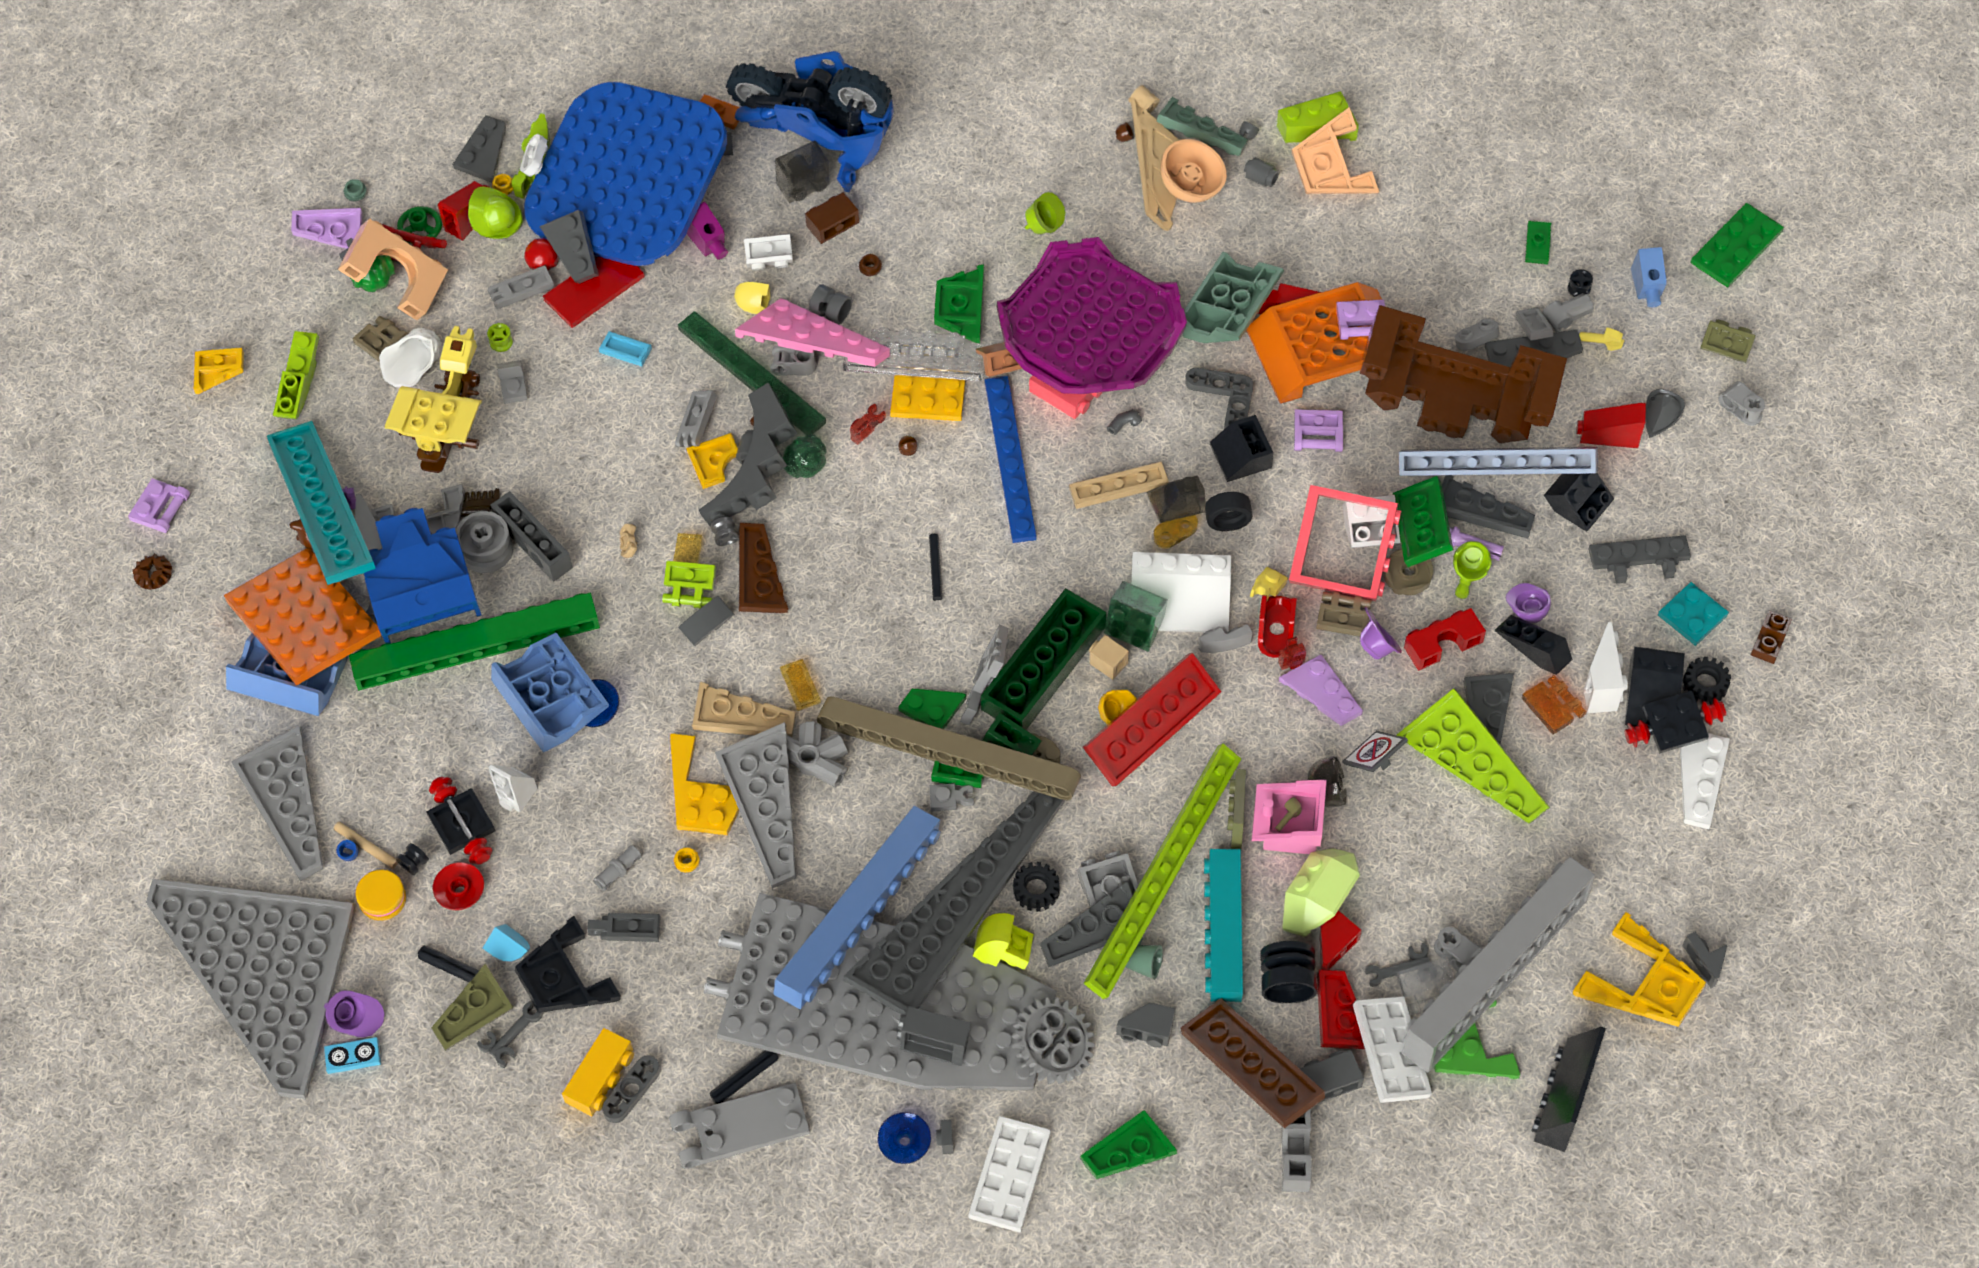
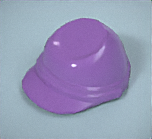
M1521 583L1514 586L1507 592L1505 597L1513 612L1520 619L1529 623L1541 621L1546 617L1551 607V598L1548 591L1529 583Z

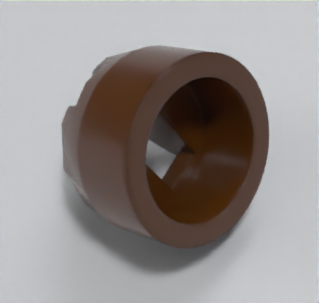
M1125 122L1116 128L1117 140L1127 142L1134 139V133L1129 123Z
M904 436L899 441V452L902 455L911 456L916 453L918 446L914 437Z

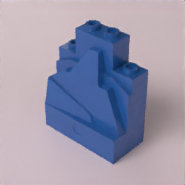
M410 508L404 511V514L397 516L387 515L382 517L380 521L375 522L383 549L369 550L375 569L365 572L364 579L378 628L385 643H391L389 635L471 610H475L477 617L482 616L455 527L451 529L449 527L441 528L436 533L431 534L423 508Z

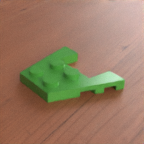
M1496 1000L1492 1003L1490 1007L1496 1006ZM1475 1023L1434 1066L1435 1072L1478 1074L1486 1075V1077H1509V1079L1520 1078V1072L1513 1053L1489 1059L1486 1058Z

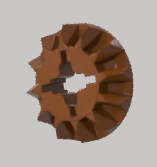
M155 553L150 557L144 555V559L140 562L136 561V567L132 569L136 584L141 588L149 590L164 586L172 576L171 563L164 555L158 556ZM154 564L157 571H153L150 578L148 571L151 570Z

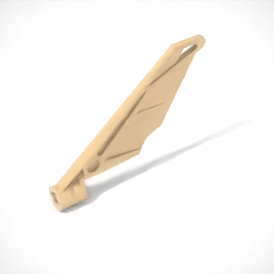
M1141 85L1132 93L1128 101L1132 107L1145 214L1163 230L1169 231L1173 225L1171 216L1177 198L1165 187L1161 177L1160 166L1165 150L1172 143L1179 141V139L1162 124L1156 122L1157 119L1150 114L1158 106L1160 99L1144 85ZM1158 209L1161 212L1165 222H1163L1156 216Z

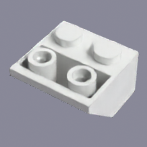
M1395 495L1371 497L1395 503ZM1345 501L1342 505L1344 522L1351 548L1380 546L1388 510ZM1394 524L1392 534H1396L1394 544H1400L1399 527Z

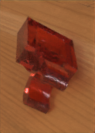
M872 404L868 408V414L866 413L861 418L856 419L850 427L851 440L857 445L874 431L876 425L886 419L885 411H882L879 415L874 414L877 411L876 404Z
M1296 636L1287 639L1286 649L1279 651L1278 663L1282 670L1287 668L1295 669L1305 662L1306 649L1303 643L1297 644L1298 639Z

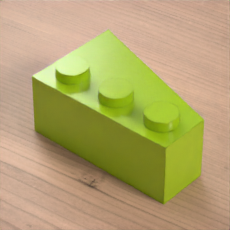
M1339 91L1279 109L1277 128L1285 143L1302 142L1349 108V105L1342 92ZM1353 113L1356 131L1336 137L1337 139L1357 141L1359 124Z

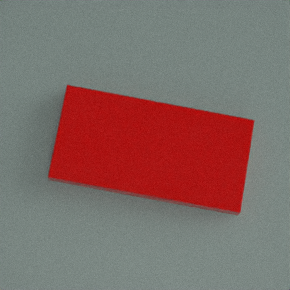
M597 257L595 262L599 276L582 283L575 282L570 276L544 294L543 300L571 328H574L645 277L644 272L638 266Z

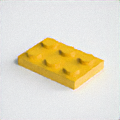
M895 373L890 416L961 421L965 377Z

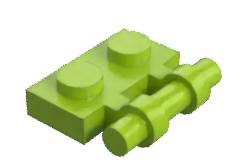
M666 561L664 586L673 587L672 594L663 593L662 602L671 603L672 606L680 607V604L693 605L694 608H702V606L713 599L712 597H703L704 590H714L716 566ZM682 588L695 589L694 596L682 595Z

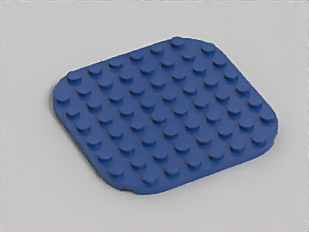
M606 82L589 88L575 98L567 110L543 160L542 168L539 174H536L528 191L524 211L529 227L539 238H546L540 226L580 210L584 214L595 256L633 266L655 263L654 260L664 255L669 256L685 238L725 152L727 130L722 118L711 106L703 102L634 85Z

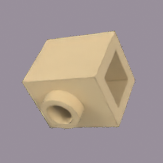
M1106 635L1100 641L1096 640L1089 649L1090 664L1112 680L1128 664L1129 651Z

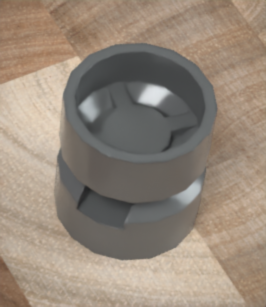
M820 284L810 299L809 311L822 317L826 315L827 320L840 325L851 310L852 298L841 292L835 294L833 288Z

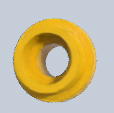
M499 174L494 178L492 188L508 195L514 190L511 185L512 178L507 174Z
M688 847L680 849L674 856L675 867L684 873L694 871L700 862L698 853ZM685 858L691 859L690 863H682Z

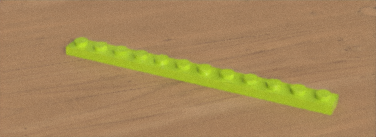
M1223 743L1215 749L1083 983L1102 999L1109 997L1241 761V758Z

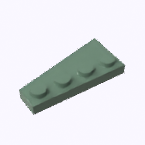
M1171 97L1159 113L1156 122L1162 124L1165 128L1180 131L1187 137L1204 141L1208 146H1216L1230 155L1240 156L1247 145L1248 139L1225 126H1215L1213 119L1208 116L1201 118L1194 114V108L1180 106L1178 104L1179 100Z

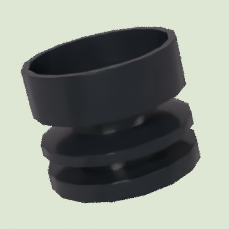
M1280 941L1266 945L1261 949V971L1264 973L1261 978L1262 996L1266 1000L1274 1003H1301L1317 995L1316 974L1313 972L1316 967V961L1314 960L1315 949L1312 945L1299 941Z

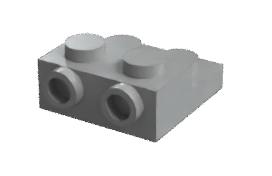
M1120 851L1106 854V860L1096 862V859L1093 858L1081 862L1082 867L1076 871L1090 907L1125 882H1128L1132 895L1135 893L1138 883L1128 853L1121 855Z

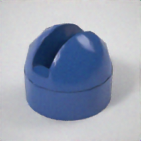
M343 840L338 844L336 852L342 860L352 861L358 856L359 849L353 841ZM344 848L353 851L352 855L343 852Z

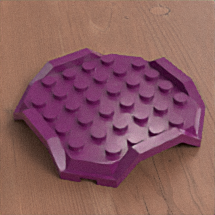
M1099 237L1083 238L1079 243L1068 244V240L1050 242L1035 270L1009 298L997 301L996 305L1004 344L1010 354L1024 371L1061 393L1088 394L1134 389L1145 385L1170 356L1187 324L1184 308L1181 307L1177 282H1154L1116 260Z

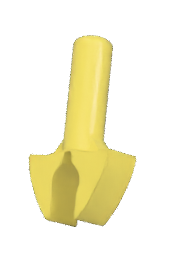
M1606 327L1604 334L1579 333L1581 341L1606 344L1607 350L1610 351L1622 348L1624 339H1622L1623 334Z

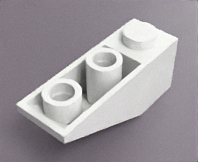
M490 765L488 768L500 805L509 811L514 809L521 813L537 790L535 779L514 767Z

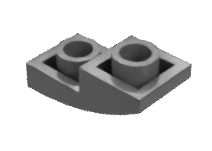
M717 596L690 616L678 628L696 646L735 614Z

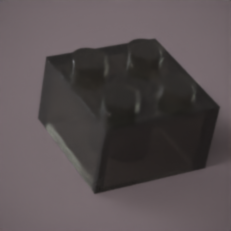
M816 140L775 159L776 184L789 203L801 201L808 194L815 191L821 192L829 185V160Z

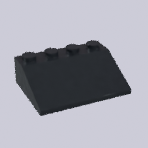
M1598 1027L1569 1037L1564 1047H1558L1554 1061L1559 1062L1557 1070L1551 1069L1547 1084L1551 1085L1550 1093L1544 1092L1539 1108L1544 1109L1542 1117L1536 1116L1532 1127V1132L1536 1133L1534 1142L1562 1152L1566 1151L1581 1110L1606 1028Z

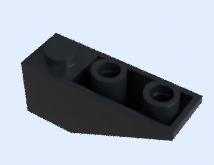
M1510 615L1495 629V632L1538 667L1555 675L1573 660L1566 638L1513 615Z

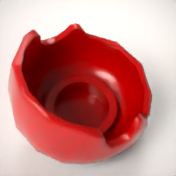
M546 238L534 239L527 245L524 252L525 262L532 270L544 265L547 270H550L558 264L559 257Z

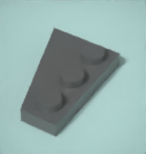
M485 115L453 162V168L492 183L506 130L505 122Z
M577 210L540 226V229L575 282L582 283L599 276L582 211Z
M1514 673L1464 677L1463 682L1467 704L1498 743L1501 744Z

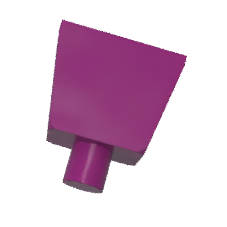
M704 201L700 204L687 235L705 257L713 253L716 259L720 260L728 254V250L725 248V232Z

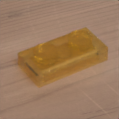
M803 659L779 667L797 711L821 703Z

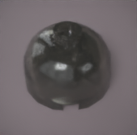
M1325 757L1311 765L1307 780H1326L1324 807H1339L1347 804V789L1343 790L1342 778L1345 777L1338 757Z

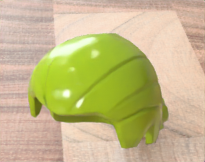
M1466 542L1455 551L1453 567L1461 578L1460 583L1455 589L1457 598L1466 599L1469 595L1471 582L1483 579L1492 565L1490 552L1480 542Z

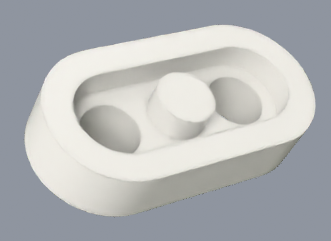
M534 135L526 146L520 170L527 176L538 174L543 164L541 162L543 155L548 149L547 139L541 135Z

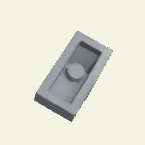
M517 360L498 364L497 370L504 404L528 400L522 361Z

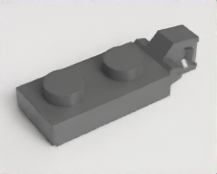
M608 913V916H602V920H588V935L601 936V940L659 942L661 917L659 914Z

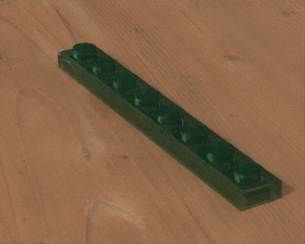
M693 311L678 324V330L753 392L769 383L778 395L792 424L809 438L826 424V418L697 312Z

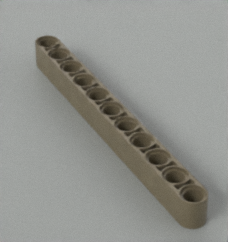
M827 697L817 717V722L826 729L932 761H939L945 765L955 766L965 771L981 774L985 777L1062 800L1072 799L1081 779V774L1069 766L837 697Z

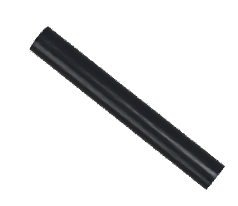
M930 534L933 600L937 601L943 599L938 534Z

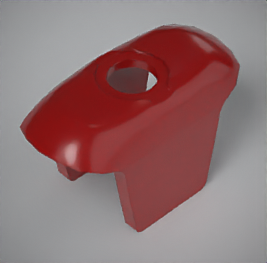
M1262 595L1258 631V647L1262 654L1272 658L1287 656L1291 651L1297 598L1290 599L1284 596H1271L1267 601V595ZM1274 623H1279L1283 625L1284 631L1279 635L1271 633L1270 626Z

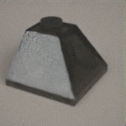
M1198 475L1175 480L1146 492L1159 523L1205 513V489Z

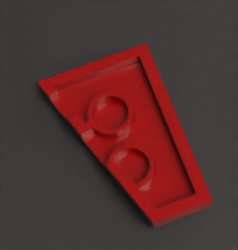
M1319 970L1317 972L1321 1047L1365 1049L1353 1008L1356 998L1345 971Z

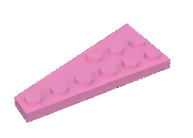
M782 298L735 329V336L739 338H744L745 335L755 337V341L762 343L765 340L777 342L780 347L813 353L814 350L825 352V356L831 358L835 355L845 356L850 362L873 367L890 356V348Z

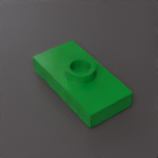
M1528 221L1525 251L1526 263L1548 265L1551 223Z

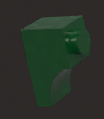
M1001 713L996 717L982 741L1028 755H1033L1042 741Z

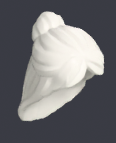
M416 328L396 343L386 347L379 357L383 379L394 387H412L416 385L422 375L441 356L442 344L438 335L427 328Z

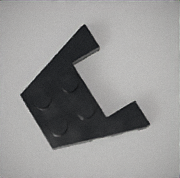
M575 916L569 918L560 930L557 929L550 935V939L541 947L535 948L515 966V972L538 1013L613 1003L621 1000V995L610 977L585 988L565 954L563 948L585 938V933Z

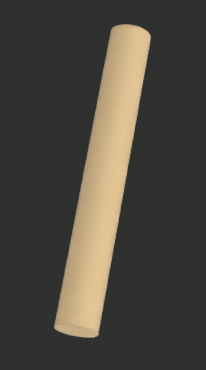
M340 821L335 824L334 830L353 841L357 846L390 868L394 869L398 865L394 857Z

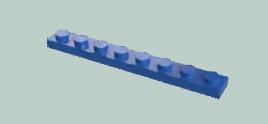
M1008 376L984 379L1012 543L1036 540V531Z

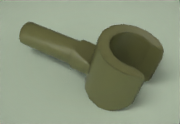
M1295 797L1289 799L1284 805L1288 812L1275 827L1278 832L1284 828L1292 817H1297L1301 814V803Z

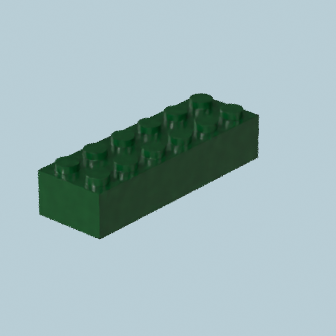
M1065 588L997 674L996 678L981 695V710L995 719L1001 713L1027 730L1106 628L1107 612Z

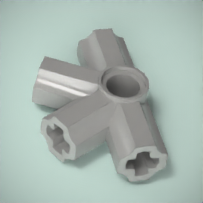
M811 721L800 724L799 741L787 735L789 763L798 767L800 772L805 775H813L833 787L840 785L847 772V768L834 760L848 754L841 736L835 734L821 741V724ZM807 758H812V759H814V760L811 761V762H805V761H804V760L807 759Z

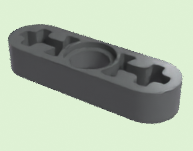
M650 1055L641 1057L605 1100L602 1110L607 1121L611 1123L623 1121L660 1075L659 1062L655 1057ZM652 1064L653 1072L647 1071L643 1075L645 1083H642L639 1079L644 1073L642 1066H650ZM629 1084H636L639 1086V1091L635 1095L630 1096L624 1093L625 1087ZM621 1095L623 1098V1102L619 1106L621 1112L619 1114L614 1112L611 1115L610 1107L618 1106L621 1102L618 1096Z

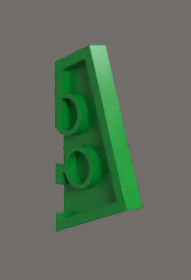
M1143 1110L1080 1155V1160L1097 1180L1176 1155L1177 1149L1147 1112Z

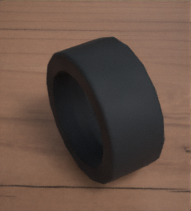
M1234 491L1217 494L1211 497L1205 504L1207 524L1210 528L1224 532L1241 529L1247 526L1253 517L1249 497L1240 492Z

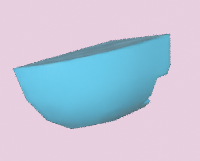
M507 924L493 929L483 949L502 961H514L523 957L530 949V945L523 936Z

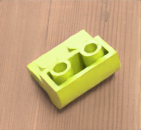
M993 914L984 919L978 928L973 957L982 963L991 964L997 967L1001 959L1011 966L1025 970L1029 963L1034 934L1013 925L1014 915Z

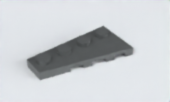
M1128 882L1122 884L1039 943L1048 968L1105 946L1133 896Z

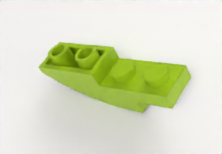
M540 113L537 120L533 121L528 137L524 138L521 149L524 153L528 142L536 134L547 139L549 149L551 143L545 114ZM547 149L546 153L543 155V159H542V162H541L542 164H543V160H544V158H545V156H546V154H547V152H548V149ZM519 170L518 174L513 176L511 185L514 189L515 197L524 199L536 175L527 176Z
M294 331L286 371H282L273 412L274 417L298 419L306 402L317 365L315 360L319 342L317 333Z

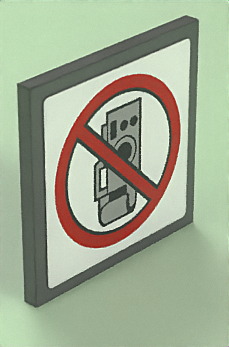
M1375 731L1347 756L1342 763L1370 772H1374L1380 766L1382 770H1385L1391 765L1389 758L1408 740L1405 737Z

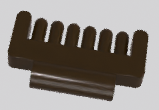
M499 488L494 489V498L493 491L490 490L488 499L487 491H483L482 499L481 491H477L476 499L475 492L472 491L470 500L469 492H465L461 517H467L472 513L480 511L491 512V504L500 498Z

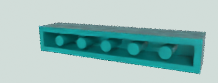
M1210 849L1209 858H1204V874H1209V882H1204V897H1209V905L1204 906V921H1209V929H1205L1204 941L1205 945H1210V953H1205V969H1210V977H1205V993H1210V1002H1216L1220 998L1225 1002H1242L1241 849Z

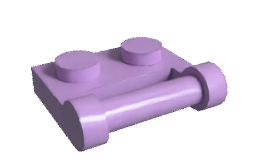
M1384 300L1337 302L1336 310L1340 340L1348 339V337L1369 336L1371 326L1350 328L1348 326L1372 325L1379 305L1385 306Z
M1295 409L1294 451H1302V448L1335 449V452H1342L1343 411ZM1302 435L1335 436V440L1302 439Z
M152 478L128 517L133 522L167 533L170 528V521L182 502L188 499L190 492L183 487H175ZM174 496L161 519H157L169 498Z

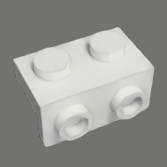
M790 234L744 239L747 268L752 267L753 271L764 270L769 265H775V268L789 267L788 263H793Z

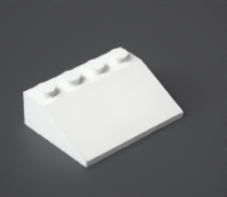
M1133 552L1130 630L1206 632L1208 630L1214 631L1221 627L1225 633H1228L1231 555Z

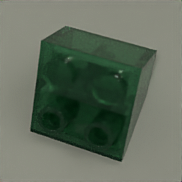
M1122 581L1111 597L1104 633L1149 652L1163 621L1168 599Z

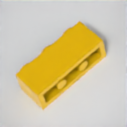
M603 1028L562 1092L565 1103L590 1116H593L596 1110L600 1111L607 1099V1092L610 1088L614 1089L620 1080L619 1073L622 1068L629 1066L634 1057L631 1041Z

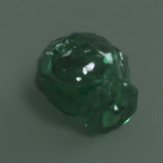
M813 434L797 437L785 448L783 454L787 464L784 467L785 471L796 479L800 477H814L826 464L825 454L827 449L825 444Z

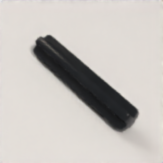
M423 945L418 951V959L468 983L479 972L478 969L427 945Z
M764 1050L710 1092L712 1100L716 1104L725 1101L778 1060L777 1053Z

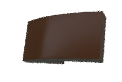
M1769 610L1750 655L1774 664L1792 619Z

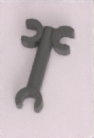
M1421 943V954L1415 953L1412 946H1409L1408 956L1411 961L1382 969L1375 965L1365 968V974L1374 973L1377 975L1376 979L1370 980V987L1378 986L1381 984L1382 979L1417 970L1416 977L1419 982L1424 980L1422 974L1424 971H1429L1432 978L1435 979L1437 970L1430 964L1427 956V945Z
M527 1002L522 1009L523 1015L498 1041L495 1034L488 1031L486 1034L491 1039V1043L483 1045L478 1041L479 1050L492 1055L498 1065L505 1068L506 1063L501 1060L502 1056L509 1054L513 1058L516 1057L514 1050L507 1046L530 1022L539 1021L543 1013H538L537 1011L534 1015L528 1014L533 1005L531 1002Z

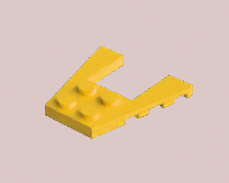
M670 733L677 830L728 835L739 813V808L730 787L727 785L688 781L696 738L690 735Z
M1625 912L1614 928L1612 935L1655 959L1656 962L1633 996L1588 971L1584 973L1574 988L1573 995L1679 1027L1703 991L1706 982L1683 961L1680 960L1679 962L1669 953L1670 950L1664 944L1660 945L1650 936V932L1642 925L1639 926L1631 919V915Z

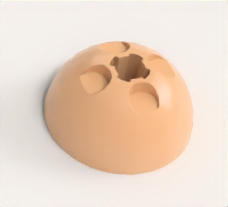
M1183 139L1172 143L1163 154L1160 166L1162 181L1167 190L1176 198L1185 202L1199 203L1213 198L1223 188L1226 182L1224 162L1218 153L1207 144L1197 140Z

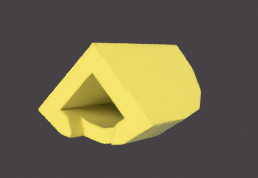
M757 282L740 283L736 287L734 295L737 305L749 313H760L769 305L771 298L769 284Z

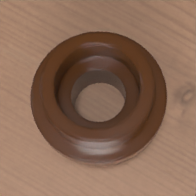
M874 254L864 255L859 262V270L866 276H875L882 269L881 260Z

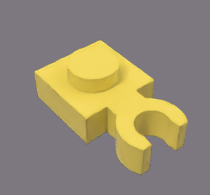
M1266 567L1256 578L1250 597L1253 598L1256 594L1267 595V601L1269 595L1276 597L1286 585L1288 577Z

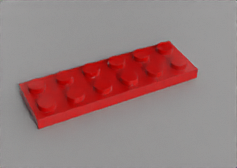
M1188 653L1086 743L1083 749L1111 786H1117L1221 693V690L1195 655Z

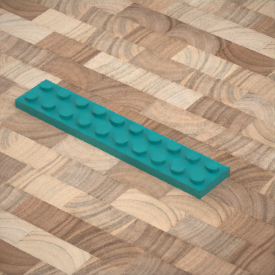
M313 421L267 435L268 443L327 585L375 569L372 557Z

